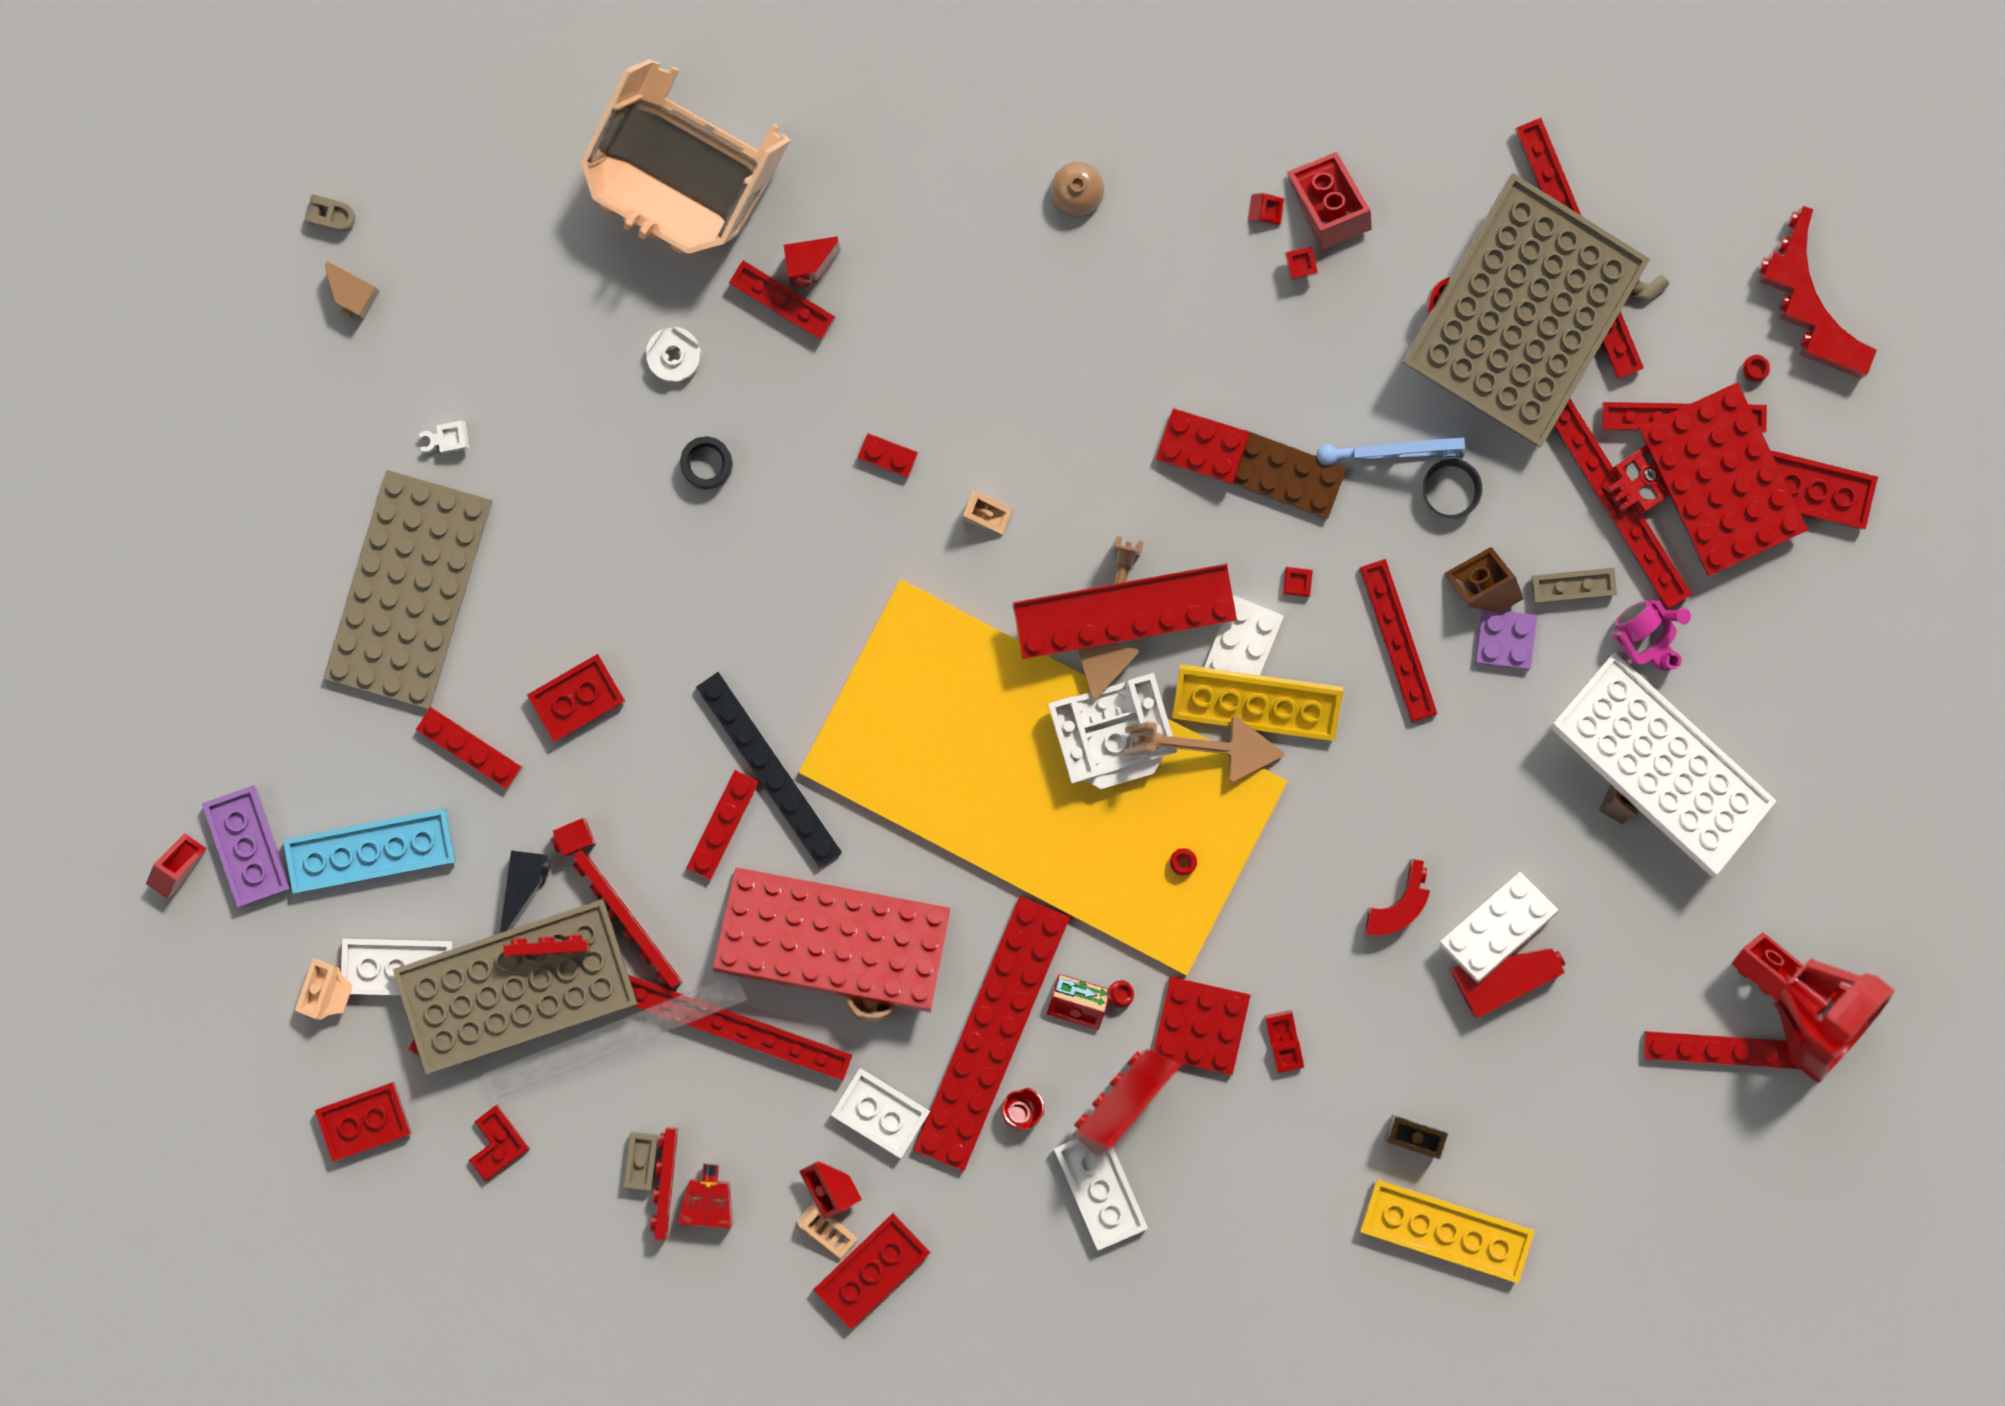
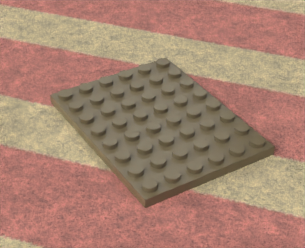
M1510 174L1401 363L1535 446L1542 447L1650 259L1516 174Z

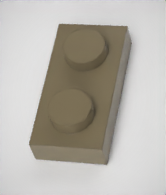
M630 1132L624 1188L652 1190L659 1135Z

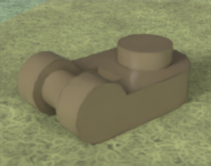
M311 195L309 201L311 208L309 213L305 215V222L338 231H345L353 226L356 216L354 210L348 204ZM322 207L328 208L326 217L320 216Z

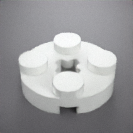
M683 328L662 329L656 332L647 344L646 355L648 365L651 371L664 381L680 383L691 377L700 365L701 350L698 342L689 331ZM678 348L680 350L678 353L680 359L678 361L675 359L672 362L668 361L669 355L667 351L669 349L673 351Z

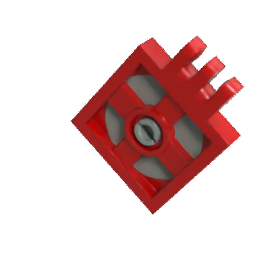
M1645 445L1611 468L1618 481L1606 489L1609 493L1617 488L1620 492L1612 498L1615 502L1623 497L1626 501L1619 506L1621 511L1634 503L1642 514L1669 496Z

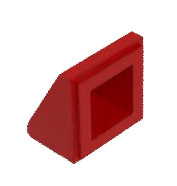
M1266 193L1252 194L1248 220L1281 225L1284 198Z

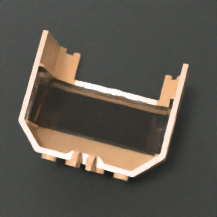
M648 59L624 71L581 160L592 199L600 203L599 207L610 213L616 212L623 216V221H625L624 229L630 231L634 226H640L638 237L644 240L649 235L656 240L663 239L670 243V247L678 253L690 254L725 244L739 234L772 178L791 140L786 135L781 134L779 136L777 134L779 128L773 123L759 151L667 99L666 97L680 69L670 67L669 71L659 68L660 64L658 62Z

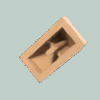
M972 491L963 514V520L1003 535L1012 509L976 491Z

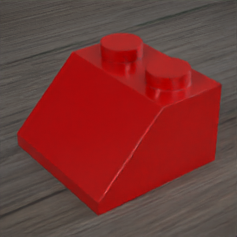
M838 236L783 245L791 286L796 285L797 289L810 288L814 282H818L841 251Z

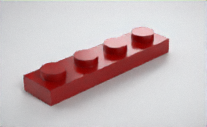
M742 260L729 281V285L821 341L836 319L831 313Z
M432 707L429 708L415 729L507 790L523 768Z
M734 770L686 867L687 869L712 880L760 783L759 781Z
M666 1127L665 1133L660 1132L659 1149H663L662 1160H657L656 1177H660L659 1188L654 1189L653 1204H657V1215H652L650 1232H655L654 1239L666 1240L668 1238L678 1127Z

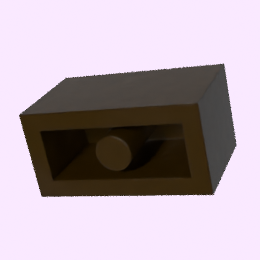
M1392 1114L1384 1141L1440 1160L1448 1133Z

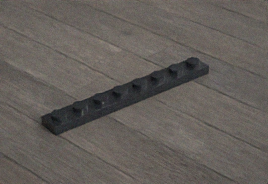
M717 672L696 686L816 864L821 867L842 852L721 674Z

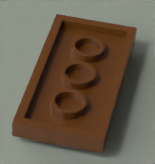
M1250 432L1251 436L1234 485L1328 519L1347 467L1336 463L1331 466L1322 465L1315 455Z

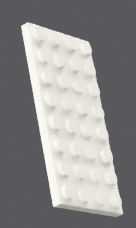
M1616 652L1605 661L1550 725V728L1712 878L1720 872L1776 802L1769 793Z

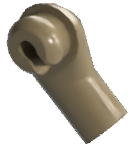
M1663 275L1658 276L1651 283L1641 282L1638 279L1630 294L1634 298L1651 300L1669 286V282Z

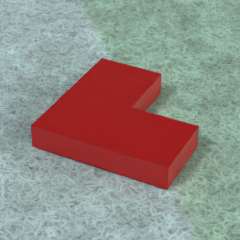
M498 1104L474 1121L490 1142L488 1146L469 1159L485 1182L530 1149Z

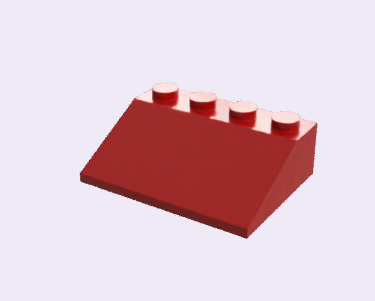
M1149 1049L1144 1050L1142 1053L1136 1051L1127 1061L1130 1067L1125 1073L1122 1074L1119 1071L1109 1082L1112 1088L1105 1095L1101 1092L1091 1105L1095 1108L1088 1116L1083 1113L1074 1123L1077 1129L1072 1135L1096 1156L1110 1150L1181 1067L1179 1062Z

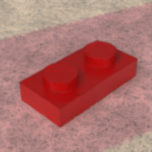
M867 433L858 455V460L909 479L918 452Z

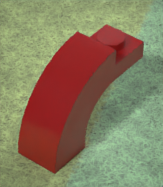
M1410 859L1406 887L1402 897L1395 904L1382 909L1368 908L1365 935H1387L1397 932L1408 926L1419 916L1430 894V890L1420 888V883L1424 884L1427 876V867H1423L1424 861Z

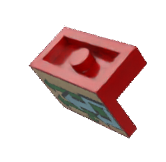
M1059 974L1046 1015L1099 1031L1108 1003V988Z

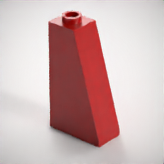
M1545 948L1510 955L1479 983L1460 965H1455L1448 969L1473 1017L1479 1018L1564 974L1563 966L1566 964L1559 951L1554 952L1553 948Z

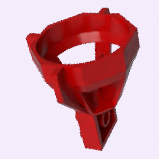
M1764 932L1743 947L1731 963L1737 968L1740 975L1749 978L1759 987L1762 993L1771 996L1775 1000L1773 1006L1779 1012L1792 1063L1817 1083H1820L1862 1037L1870 1025L1882 1013V1010L1889 1003L1895 992L1881 978L1872 974L1865 973L1860 976L1815 961L1812 958L1803 965ZM1841 983H1845V984H1848V985H1851V986L1848 987V986H1845V985H1843V984H1841ZM1831 1001L1834 1002V1006L1827 1012V1014L1821 1020L1818 1016L1826 1009V1007L1830 1004Z

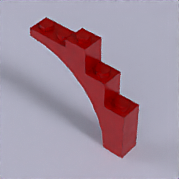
M1803 205L1797 212L1793 211L1789 218L1787 226L1791 227L1788 237L1783 236L1778 247V252H1781V254L1773 252L1768 258L1764 257L1758 269V273H1761L1759 282L1789 293V295L1785 294L1780 302L1779 310H1782L1779 319L1810 330L1809 332L1805 331L1799 345L1803 348L1801 356L1862 379L1868 375L1877 350L1862 343L1845 331L1827 312L1817 295L1809 272L1807 258L1808 228L1814 209Z

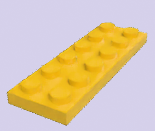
M1180 664L1172 719L1231 727V718L1237 716L1257 731L1335 741L1343 687Z
M1379 1179L1375 1181L1360 1228L1361 1233L1515 1283H1519L1535 1232L1533 1229Z

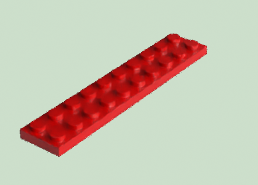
M1019 896L914 1151L965 1171L1070 919L1069 916Z

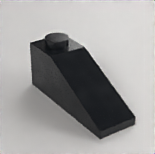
M511 850L500 927L501 933L513 928L542 885L544 877L549 876L550 861L546 860L547 855Z

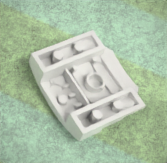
M1154 673L1107 687L1097 699H1093L1090 692L1047 704L1071 783L1085 780L1099 789H1104L1154 774L1163 756L1177 752V749L1159 747L1156 751L1135 756L1123 755L1124 749L1131 748L1132 734L1125 733V727L1144 722L1157 723L1158 733L1163 736H1172Z

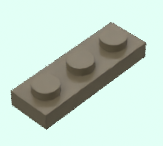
M1614 568L1531 576L1534 603L1617 595Z

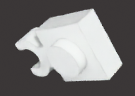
M462 420L436 425V434L429 431L419 433V437L423 439L430 438V444L426 447H421V451L426 453H432L438 447L441 453L469 449L466 422Z

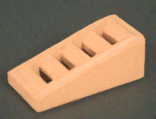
M814 1201L797 1220L799 1227L840 1260L858 1240V1237L835 1217L832 1216L824 1220ZM817 1215H820V1216L815 1220V1222L810 1226L809 1224L814 1220V1218H815ZM825 1221H827L828 1224L820 1233H818L817 1230ZM834 1228L837 1229L829 1240L825 1239ZM844 1234L846 1238L838 1246V1248L833 1246Z

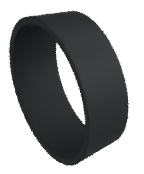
M1451 458L1437 462L1428 470L1423 480L1422 490L1425 502L1433 512L1446 518H1459L1469 514L1476 508L1480 502L1483 487L1481 478L1472 465L1463 460ZM1446 466L1458 467L1467 472L1474 483L1475 489L1474 498L1469 507L1463 512L1454 515L1438 512L1431 506L1426 497V484L1429 477L1439 468Z

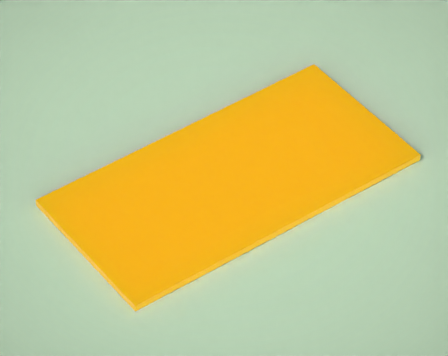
M901 579L799 770L800 774L1185 975H1188L1288 782L1262 767L1234 782H1229V755L1177 749L1176 753L1163 756L1154 774L1104 789H1099L1085 780L1071 783L1047 704L1090 693L1086 676L1047 655L1022 659L1018 640ZM1168 719L1173 737L1208 740ZM1187 848L1196 855L1197 866L1191 874L1182 876L1176 874L1171 869L1170 857L1177 849ZM1184 856L1180 857L1178 860L1179 866L1186 867L1188 859Z

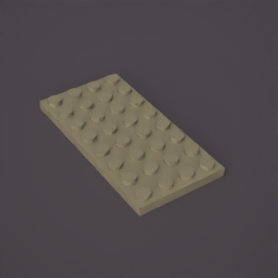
M386 470L324 679L426 709L431 707L492 500Z
M604 899L392 969L426 1075L638 1004ZM582 935L583 940H589L590 952L504 956L503 945L510 944V939L527 938V943H538V937H555V942L566 941V936Z

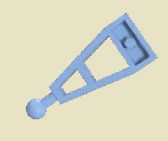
M1464 438L1357 446L1345 449H1336L1333 445L1325 444L1318 449L1317 459L1325 466H1331L1337 460L1344 459L1363 460L1443 456V460L1451 458L1460 459V455L1465 454Z

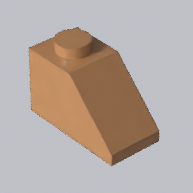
M327 261L325 264L326 273L335 303L341 307L340 312L353 320L356 316L364 319L379 290L375 286Z

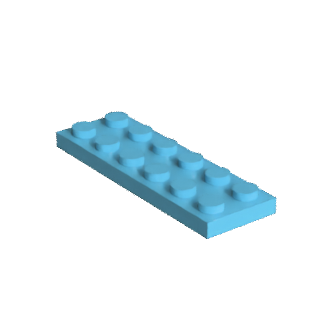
M446 808L283 840L293 894L456 863Z

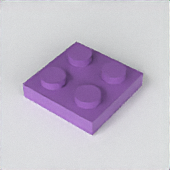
M1481 610L1475 663L1530 670L1537 615Z

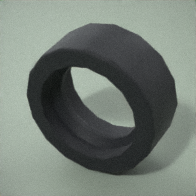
M709 436L695 438L685 446L680 458L682 473L687 481L697 488L705 490L717 488L724 484L731 475L733 467L731 453L726 445L717 438ZM700 448H714L722 457L721 471L713 478H699L691 469V457Z

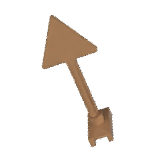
M1116 537L1113 551L1118 553L1116 564L1119 565L1114 584L1126 582L1129 567L1133 565L1134 556L1140 557L1144 542L1138 541L1136 548H1131V542H1126V546H1122V537ZM1114 643L1077 649L1092 698L1097 699L1139 653L1138 649Z
M1237 716L1231 718L1230 743L1163 736L1157 732V723L1144 722L1125 727V733L1132 734L1131 748L1124 749L1123 755L1135 756L1156 751L1159 747L1229 755V782H1234L1284 756L1280 749Z

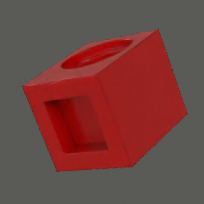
M581 818L552 830L554 837L551 838L556 853L561 852L562 856H568L596 844L586 818Z

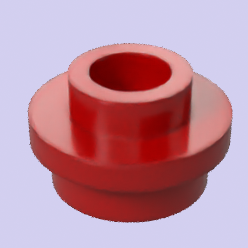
M1180 848L1172 853L1170 867L1176 874L1185 876L1191 874L1196 869L1197 857L1194 852L1187 848ZM1182 856L1188 859L1186 867H1181L1178 864V860Z

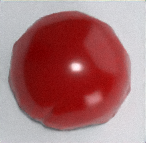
M1026 1087L1021 1090L1012 1091L1002 1103L1001 1116L1006 1125L1017 1131L1030 1130L1037 1126L1042 1119L1045 1103L1041 1095L1031 1088Z

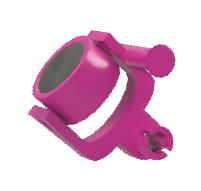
M1659 600L1640 601L1627 608L1617 617L1615 626L1619 631H1613L1611 636L1633 663L1645 664L1651 661L1657 670L1677 669L1676 666L1680 667L1682 658L1680 654L1674 652L1669 646L1677 634V629L1672 621L1687 624L1691 619V613L1686 608H1682L1679 611L1665 610ZM1661 623L1663 630L1658 639L1647 649L1637 653L1632 642L1639 641L1648 636Z

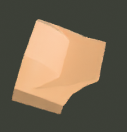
M312 958L295 1011L319 1020L328 1015L344 1013L353 985L341 974L339 967Z

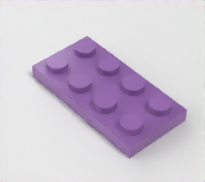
M253 785L202 803L237 907L291 889L256 786Z

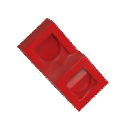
M1292 1010L1265 1015L1277 1072L1282 1073L1304 1068Z

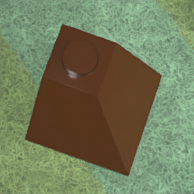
M1492 547L1444 573L1445 577L1470 608L1502 612L1524 599L1515 575Z

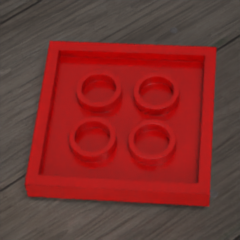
M1170 976L1153 1051L1181 1064L1233 1075L1251 994Z

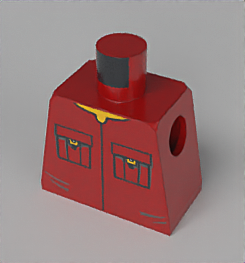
M703 1163L702 1179L691 1178L689 1180L678 1224L732 1228L733 1214L730 1182L718 1180V1164Z

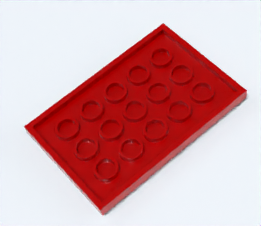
M1738 382L1638 428L1707 577L1808 531Z

